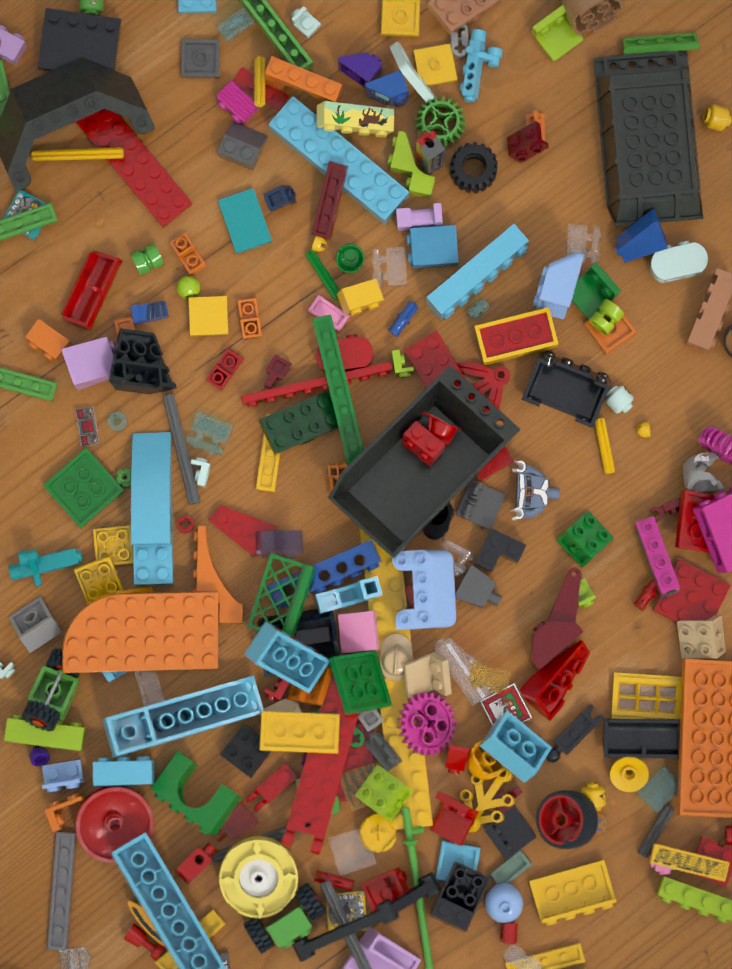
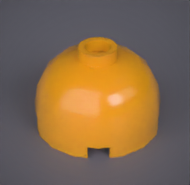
M480 740L468 752L467 767L476 778L490 780L502 773L505 768L480 747L483 740Z

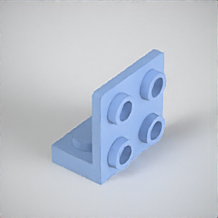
M81 760L42 766L45 785H41L42 789H47V792L60 791L61 786H66V789L78 788L80 783H85Z

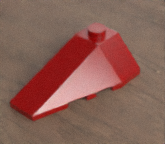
M582 640L575 643L533 674L520 689L525 700L549 721L562 708L565 703L563 698L567 690L571 691L573 687L571 683L575 675L581 672L590 655L585 643Z

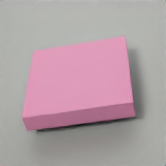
M376 611L338 615L341 653L379 650Z

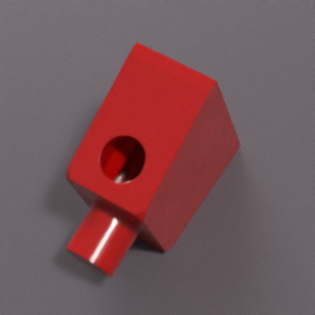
M209 842L202 850L198 847L175 870V873L189 886L212 862L210 857L217 851L216 848ZM197 857L202 860L201 864L195 862Z

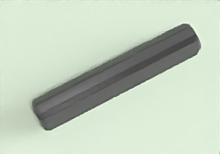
M666 804L638 850L641 856L647 857L653 844L656 843L674 812L672 806Z

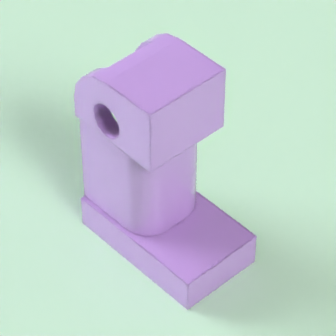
M441 203L433 204L432 209H396L398 231H410V228L442 226Z

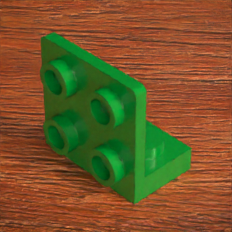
M596 262L589 268L587 273L577 280L571 301L589 320L595 311L599 312V306L605 299L612 302L621 290Z
M587 511L556 541L583 568L614 537L590 511Z

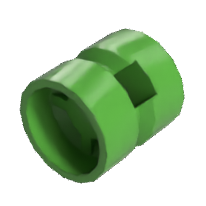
M154 242L145 246L144 251L139 249L130 253L140 276L150 272L152 267L157 269L165 265Z

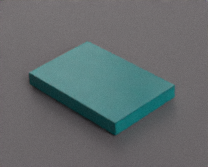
M254 188L218 200L236 254L272 242Z

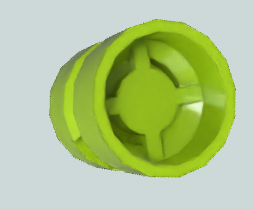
M605 299L599 306V312L595 311L590 317L589 322L598 331L608 335L614 328V323H618L624 316V312L613 302Z

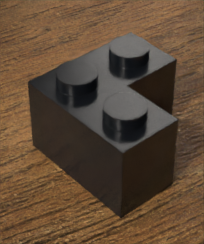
M491 528L474 565L492 573L499 556L517 564L526 544Z

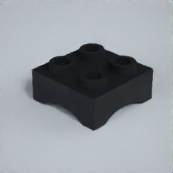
M243 724L220 755L252 778L271 751H260V736Z

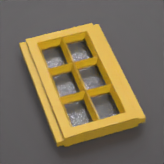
M614 672L611 719H680L682 677Z

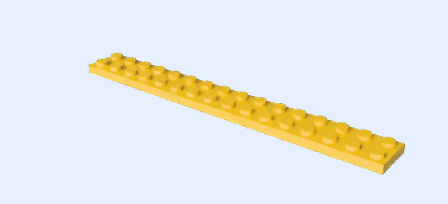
M359 527L361 544L373 540ZM374 541L383 562L378 563L380 567L369 571L368 568L365 569L364 573L365 579L378 576L383 594L368 600L369 611H376L379 650H376L380 662L382 643L388 636L392 634L404 635L411 643L410 630H396V615L401 610H406L407 607L403 571L394 567L392 557ZM384 676L393 706L380 709L381 717L384 720L382 722L383 737L402 760L401 763L387 772L414 791L403 805V807L410 808L412 828L433 826L425 755H420V752L413 753V749H407L409 743H402L405 737L399 736L402 729L397 728V726L401 725L397 718H402L403 716L399 711L405 710L402 704H409L406 696L405 678L394 681ZM415 718L413 719V724H414V726L416 725V719H415ZM402 808L393 819L394 830L405 829Z

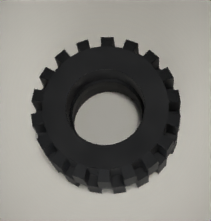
M473 142L471 145L465 143L464 147L460 146L457 152H454L450 162V176L454 180L455 186L458 185L460 190L465 189L467 193H470V191L478 193L480 190L482 192L485 191L487 187L492 185L496 178L498 161L496 160L495 153L492 154L491 148H486L483 143L477 145V142ZM469 159H478L484 164L485 171L478 177L468 176L462 169L463 163Z

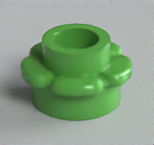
M120 469L117 472V483L123 487L130 486L131 469Z

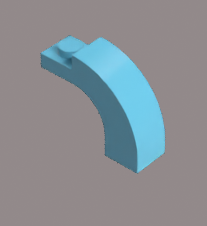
M378 576L342 588L315 594L314 597L318 612L321 614L356 605L383 594Z

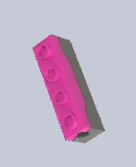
M654 516L635 522V531L660 598L679 593L680 585Z

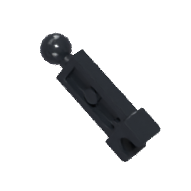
M590 704L553 741L557 746L551 748L546 757L547 761L551 763L559 761L562 751L568 755L604 719V716L600 715L595 719L591 718L590 712L594 707Z

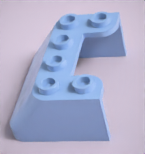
M575 252L549 263L548 267L544 266L533 306L536 307L535 311L549 307L551 317L564 320L567 308L571 304L584 253Z
M446 550L401 551L394 559L392 558L396 569L400 571L412 570L414 609L398 612L396 615V630L447 628L453 626L457 620L452 554Z

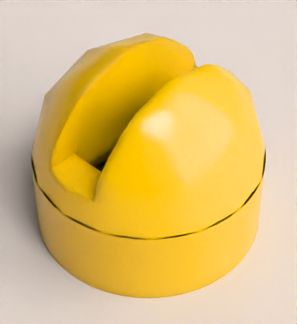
M316 236L311 250L316 252L324 251L325 248L321 247V244L327 245L326 240Z
M643 422L638 425L637 433L639 436L651 437L649 422Z

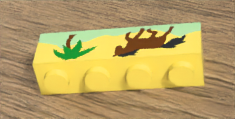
M324 101L317 105V128H324V131L327 132L341 130V133L345 134L358 132V135L363 136L375 134L376 137H387L388 134L394 132V109Z

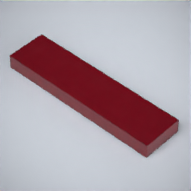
M329 161L312 235L328 240L331 239L349 166Z

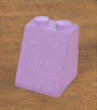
M107 337L61 349L73 384L78 391L109 379L115 346L113 341H109Z

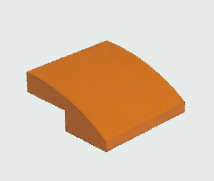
M325 668L310 693L291 684L287 700L323 706L333 674L332 668Z

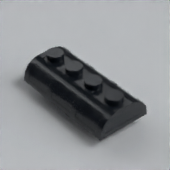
M604 719V758H623L628 756L636 758H679L680 719Z

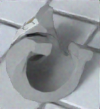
M698 453L684 461L682 474L685 490L699 493H708L715 490L725 491L720 480H717L715 475L705 472L707 467L711 466L716 459H719L716 453Z

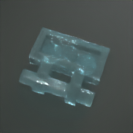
M197 412L191 430L197 432L196 437L188 435L186 442L192 444L194 448L207 450L209 454L222 456L224 449L217 447L220 441L227 444L234 426ZM203 435L212 438V443L202 441Z

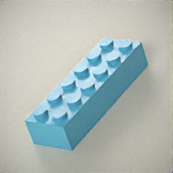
M513 224L426 297V305L440 321L443 318L447 320L455 313L454 310L457 306L463 307L469 301L472 294L477 295L482 291L487 281L489 283L494 281L501 269L503 271L507 270L513 264L514 258H521L527 252L529 240Z

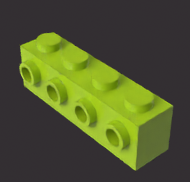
M13 715L12 718H7L4 741L83 751L86 728H82L81 723L70 722V726L62 725L63 721H58L55 729L48 732L41 730V728L37 729L34 725H29L30 723H26L22 716Z
M664 876L661 877L656 895L661 896V901L671 904L673 900L679 902L678 906L690 910V907L698 909V914L707 917L709 913L716 915V920L727 923V920L732 921V900Z

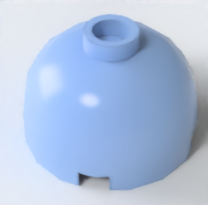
M495 884L485 894V910L496 922H512L522 912V895L512 884Z

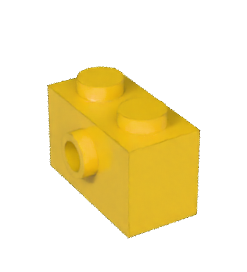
M376 279L343 288L337 293L344 315L351 313L354 316L362 313V310L366 308L369 311L374 310L384 300Z

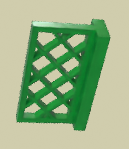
M271 553L247 627L260 631L262 626L253 625L255 616L262 613L265 621L270 624L280 619L283 625L282 631L294 637L316 567ZM274 558L281 560L284 566L283 569L276 573L272 568ZM295 565L302 567L300 576L293 579L289 568ZM286 570L290 581L281 585L276 575ZM274 576L278 587L269 591L266 582ZM292 583L295 592L287 597L282 587ZM280 589L285 599L275 603L270 593ZM268 595L272 605L263 609L260 600ZM286 601L289 610L288 613L281 616L277 605ZM274 607L278 618L269 622L265 611Z

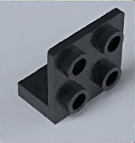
M515 806L503 813L504 819L501 823L492 822L483 827L505 860L510 859L514 853L536 838L535 833Z

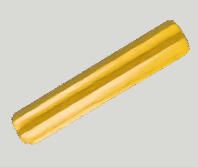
M261 56L255 58L254 105L259 108L265 105L266 92L264 74L266 71V59Z
M597 418L595 428L604 473L611 474L615 472L606 423L604 418Z

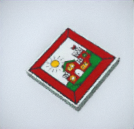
M514 683L480 701L492 726L506 711H509L522 723L532 718Z

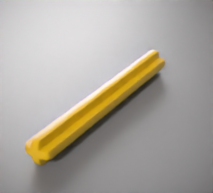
M123 148L33 150L31 152V158L34 161L115 159L124 157Z

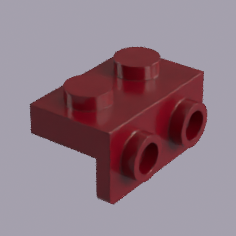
M537 121L507 137L508 156L519 163L525 162L549 148V144L542 140L541 124Z

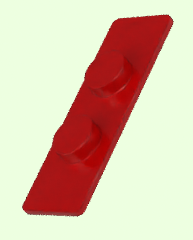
M242 67L233 79V82L254 96V74ZM266 85L265 103L280 111L289 95Z

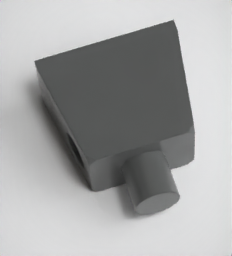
M473 565L470 566L455 594L456 600L483 608L486 602L498 606L502 596L493 592L496 583Z

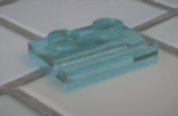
M663 766L636 794L655 813H658L678 793V779Z

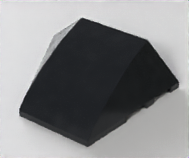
M121 328L118 333L108 379L115 390L153 394L177 388L175 382L172 383L169 376V367L164 364L162 359L163 353L155 333Z

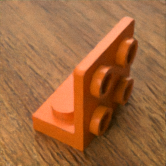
M74 794L66 798L67 802L56 801L48 805L49 809H46L45 813L52 832L64 829L63 825L66 824L62 813H58L57 810L86 799L85 796Z

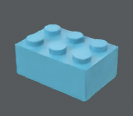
M506 711L495 721L480 745L482 749L524 783L538 772L552 748L509 711Z
M118 757L117 761L111 762V758H98V762H93V786L155 783V760H150V757H137V761H131V757Z

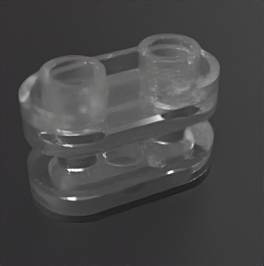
M441 538L438 545L443 547L442 550L460 556L457 562L454 561V575L460 577L461 574L465 576L468 568L464 566L467 560L473 562L476 555L445 538Z

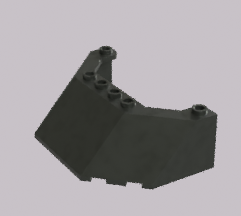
M79 58L12 88L0 118V158L15 191L22 190L31 183V176L25 164L34 140L100 110L106 109L129 118L134 130L139 134H146L155 130L152 119L132 78Z

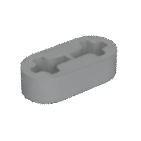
M466 24L461 27V30H464L461 32V38H458L456 31L451 33L452 54L456 58H464L467 55L468 28ZM458 42H461L462 48H465L462 50V53H458V50H455L458 47Z

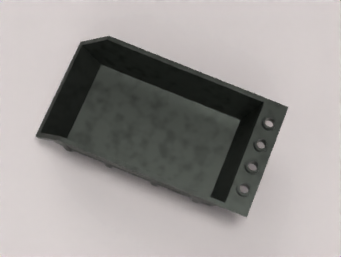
M687 51L606 56L593 59L606 204L614 226L633 225L653 209H655L659 222L703 219ZM666 60H671L672 65H667ZM652 61L654 66H648L647 62ZM629 63H634V64H635V67H634V68H630V67L628 66V64H629ZM611 64L616 66L615 70L610 69Z
M449 365L342 471L328 499L394 559L521 429ZM459 382L461 386L456 387L454 383ZM473 395L475 399L470 400L468 396ZM488 408L489 412L485 413L482 409ZM420 411L429 413L449 425L462 429H457L450 444L445 445L443 454L431 467L421 461L418 456L401 443L403 434L415 421L428 430L429 419L423 416ZM502 421L503 425H498L496 422Z

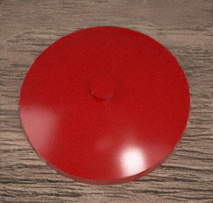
M120 785L105 786L92 792L80 805L75 819V830L82 848L93 858L107 863H115L111 856L113 851L145 832L150 839L154 826L152 811L144 797L137 791Z

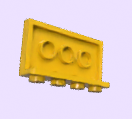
M604 860L529 881L540 922L546 923V926L556 924L557 919L564 918L565 921L576 918L575 914L581 912L584 915L594 913L595 908L602 907V910L614 907L613 903L617 902Z

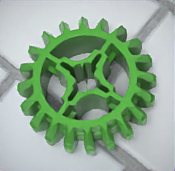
M435 96L433 103L428 99V106L421 104L422 110H417V114L420 117H415V122H418L415 128L421 129L418 135L426 131L430 133V131L439 130L443 135H436V137H438L440 142H443V146L447 147V141L453 145V137L459 140L460 135L458 133L463 134L464 129L461 127L466 126V122L462 121L466 118L464 114H461L463 109H456L458 103L455 102L452 105L451 98L445 102L444 96L441 97V101H438V98ZM438 108L446 109L451 113H441ZM431 112L433 121L430 122V125L426 126L425 118ZM455 117L456 126L450 132L447 124ZM437 118H438V119H441V120L443 119V120H444V124H443V125H440V123H439V125H438V124H437Z

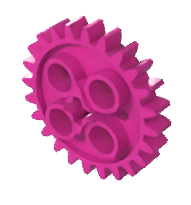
M424 692L420 693V695L415 694L414 699L408 698L409 704H402L405 710L399 711L403 715L402 718H397L401 722V725L397 726V728L402 729L399 736L405 737L402 743H409L407 749H413V753L420 752V755L439 754L440 750H446L445 744H451L448 738L455 737L451 730L457 729L455 726H452V723L457 720L451 718L455 714V712H449L451 705H445L446 699L440 700V695H434V693L427 694ZM428 706H429V708H430V713H429V714L427 713V707H428ZM414 718L416 719V725H415V726H414V724H413V719H414ZM438 722L440 723V730L437 727ZM424 734L427 736L426 742L424 741Z

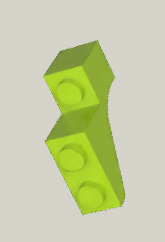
M399 131L398 136H394L392 147H395L394 154L389 155L388 165H391L390 171L412 176L408 177L406 188H409L410 195L431 199L435 177L429 176L417 168L405 132Z

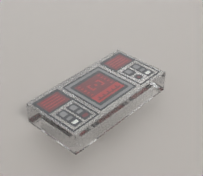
M94 406L75 409L81 448L100 445Z

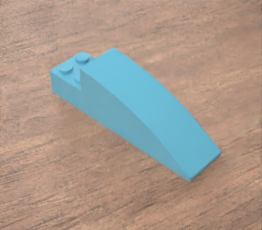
M171 432L133 433L131 544L133 545L135 586L174 585Z
M250 676L111 716L102 721L114 758L260 715L264 708L255 678Z

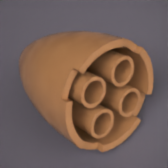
M561 0L562 5L565 7L566 18L577 35H582L583 32L592 30V33L606 28L617 19L615 15L618 11L624 8L622 0ZM592 7H595L596 13H594Z

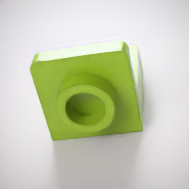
M393 350L391 355L394 375H399V378L410 377V374L414 373V367L402 368V366H405L404 354L400 355V350Z
M584 578L580 582L578 607L583 606V608L594 604L593 600L596 596Z

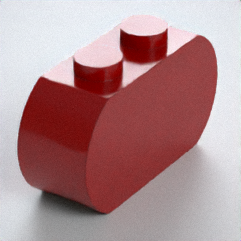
M357 334L347 335L345 339L337 337L345 372L370 366L373 359V348L367 339L358 337ZM318 346L316 350V362L318 367L325 373L320 349Z

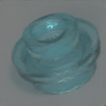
M113 412L110 414L108 425L112 430L120 431L126 427L127 418L123 413ZM116 418L121 419L119 425L114 424Z

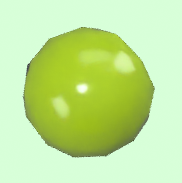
M193 276L182 277L176 285L177 292L183 299L195 297L200 292V284Z

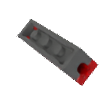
M434 131L422 133L418 136L416 142L415 158L427 175L433 174L444 166L445 148L438 137H436Z

